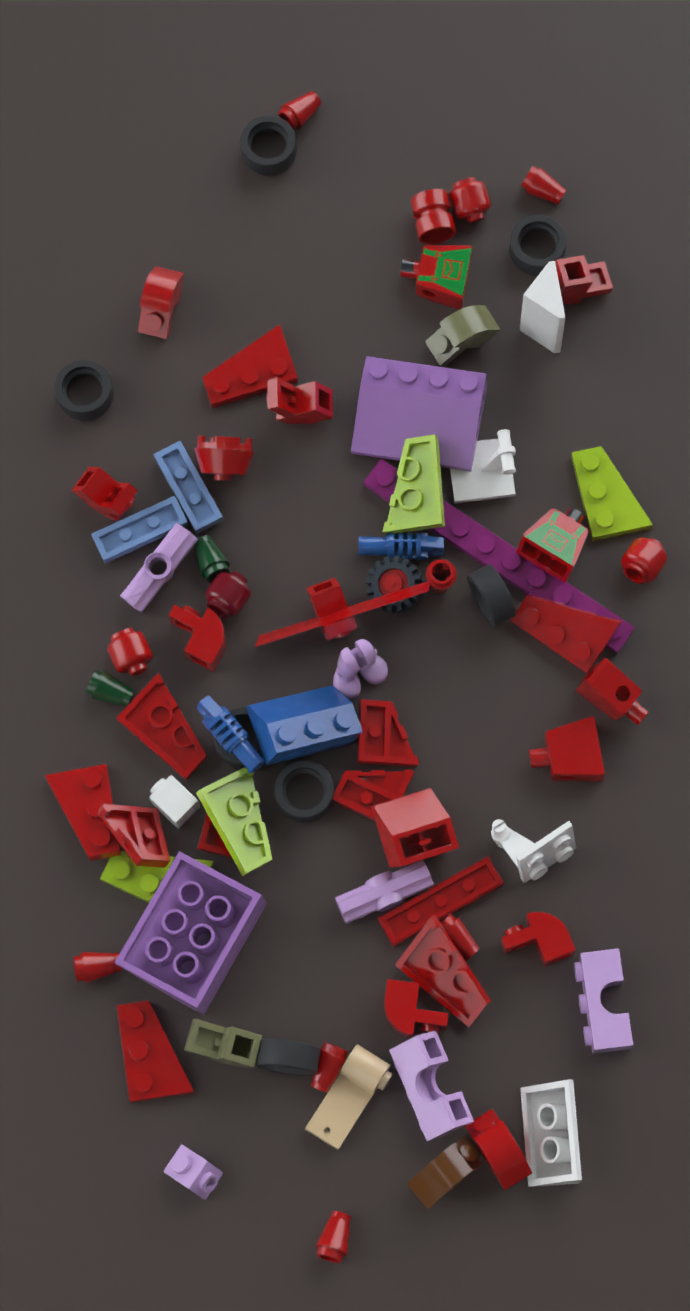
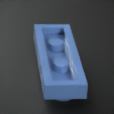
M181 441L153 454L155 461L196 534L223 521L222 514Z
M173 496L98 530L91 535L106 564L165 537L176 523L183 527L189 525L176 497Z

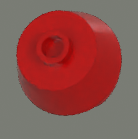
M197 436V448H194L201 473L214 474V480L232 481L233 475H246L255 451H252L253 439L246 438L244 439V444H240L241 437L215 436L210 437V442H205L206 436Z

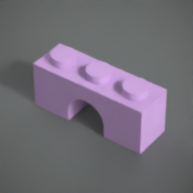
M619 948L580 953L579 962L574 963L576 982L582 981L584 994H579L578 998L581 1014H587L588 1026L583 1027L585 1046H591L592 1054L631 1049L633 1039L629 1013H610L602 1006L600 994L605 988L622 985L624 981Z
M437 1031L416 1035L389 1050L395 1068L405 1087L407 1097L419 1121V1126L427 1141L449 1135L474 1122L462 1091L445 1095L436 1084L435 1074L438 1067L449 1061Z

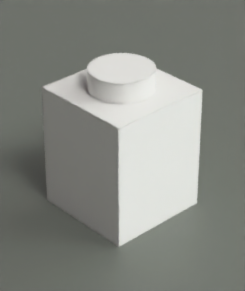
M172 775L166 780L164 778L160 779L150 791L152 793L149 796L151 803L178 829L200 808L199 801Z

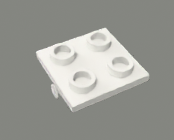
M510 430L498 431V439L477 441L471 472L450 469L454 503L515 496L513 473L516 472L513 456L516 455V450L511 444Z
M501 819L495 820L492 824V839L496 842V845L498 844V847L504 848L518 867L523 883L530 879H539L547 872L548 867L557 861L559 863L566 861L576 849L573 825L570 821L536 843L508 828Z

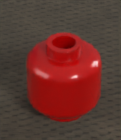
M469 177L452 184L453 189L449 192L448 197L455 217L460 220L467 219L468 224L483 220L485 218L484 213L491 208V202L484 182L476 181L475 177Z
M644 537L635 539L621 558V565L625 576L638 584L653 582L667 563V555L662 544L656 539Z
M127 628L111 636V642L107 647V651L116 671L123 674L129 673L131 677L144 673L148 669L146 665L153 658L152 651L144 634L140 631H134L133 628Z

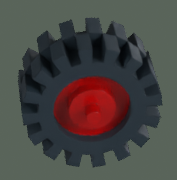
M394 556V558L384 557L383 561L380 562L378 560L374 563L376 565L374 569L370 568L368 572L370 576L366 578V584H368L366 591L370 595L371 600L424 583L422 580L423 575L412 562L405 558L403 559L400 556ZM423 594L379 608L388 613L402 614L401 612L410 611L413 605L417 606L419 603L418 599L423 597Z

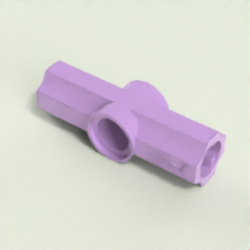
M176 523L156 550L146 557L143 567L120 597L142 613L162 586L172 579L175 569L198 539L183 526ZM157 561L167 563V569L161 575H155L151 572L152 565Z
M421 860L393 873L387 871L367 880L365 885L337 896L335 900L345 923L348 924L375 911L384 912L401 904L405 898L433 887L434 883L427 866Z

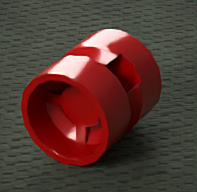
M429 189L417 193L411 198V207L414 219L417 220L415 225L421 243L437 244L455 236L456 228L453 215L449 213L451 206L447 191L443 189Z

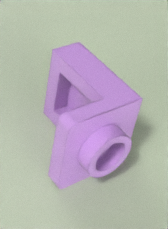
M182 1144L163 1171L204 1200L215 1189L223 1174L221 1170Z

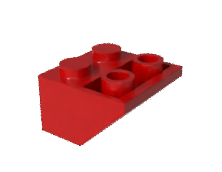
M431 788L371 806L389 868L402 867L459 848L451 818Z

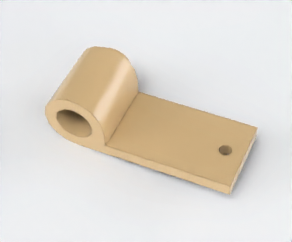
M357 1044L305 1130L339 1150L376 1090L379 1088L383 1091L393 1075L388 1071L391 1065Z

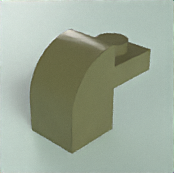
M472 305L462 308L439 323L441 328L425 342L439 365L447 366L466 348H480L500 331V328L485 305Z
M192 1019L184 1051L232 1066L253 1068L262 1035L232 1026L225 1028L199 1019Z

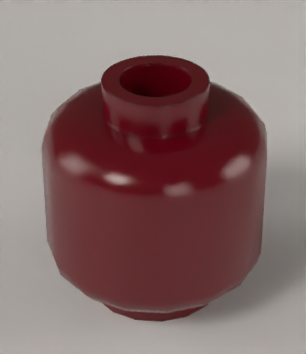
M232 571L231 574L226 572L219 573L205 593V598L208 602L207 608L224 619L228 616L235 617L239 615L251 596V591L246 585L248 580L236 571Z

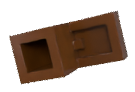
M464 1136L427 1164L407 1185L425 1207L430 1209L486 1161L466 1136Z

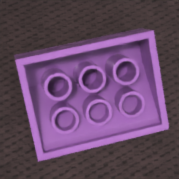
M366 356L360 384L351 454L400 461L405 439L435 434L439 441L440 467L471 472L487 394V374Z
M179 851L117 957L115 964L173 999L204 1015L265 909L267 902L261 894Z

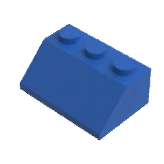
M333 685L246 707L266 766L351 745L363 732L353 703Z

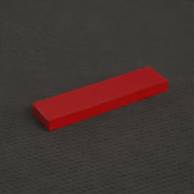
M489 856L377 919L390 943L395 947L418 934L433 915L440 922L450 913L454 914L502 887L504 882Z

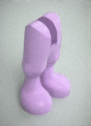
M364 639L356 641V648L350 651L346 647L341 651L333 678V686L349 700L356 699L361 692L358 672L368 683L373 685L383 683L388 675L387 663L377 655V649H374L371 643Z

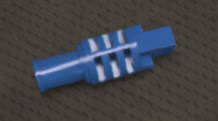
M427 533L386 534V537L359 536L358 556L379 555L389 556L390 558L400 556L407 560H428V557L443 556L444 538L431 537Z
M209 695L198 703L197 710L204 718L202 720L203 725L217 739L224 750L230 754L234 753L248 770L249 774L258 770L265 763V759L248 742V733L231 715L229 710L224 705L219 707Z

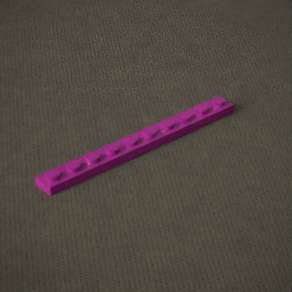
M380 459L365 479L364 487L390 503L391 495L394 494L398 479V469ZM443 500L445 526L430 528V531L439 537H443L445 541L482 566L492 565L503 580L526 595H536L563 603L569 607L591 611L607 618L622 620L623 622L605 647L616 655L620 652L634 632V626L568 582H562L515 553L517 548Z

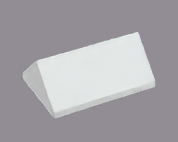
M550 261L523 294L520 331L551 352L560 353L565 312L555 261Z
M568 1079L521 1087L526 1161L532 1171V1174L527 1176L528 1187L579 1184L582 1180L573 1080Z

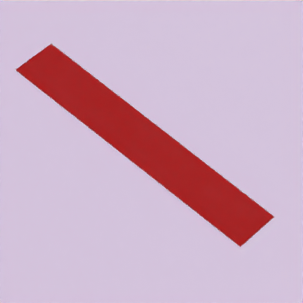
M430 581L349 606L332 616L331 614L325 616L326 620L322 623L318 617L259 635L255 647L429 591Z

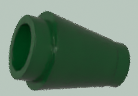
M210 536L199 537L194 546L201 576L206 578L209 583H212L219 573H230V563Z
M95 670L85 693L92 695L91 699L127 707L134 690L105 670L103 672Z

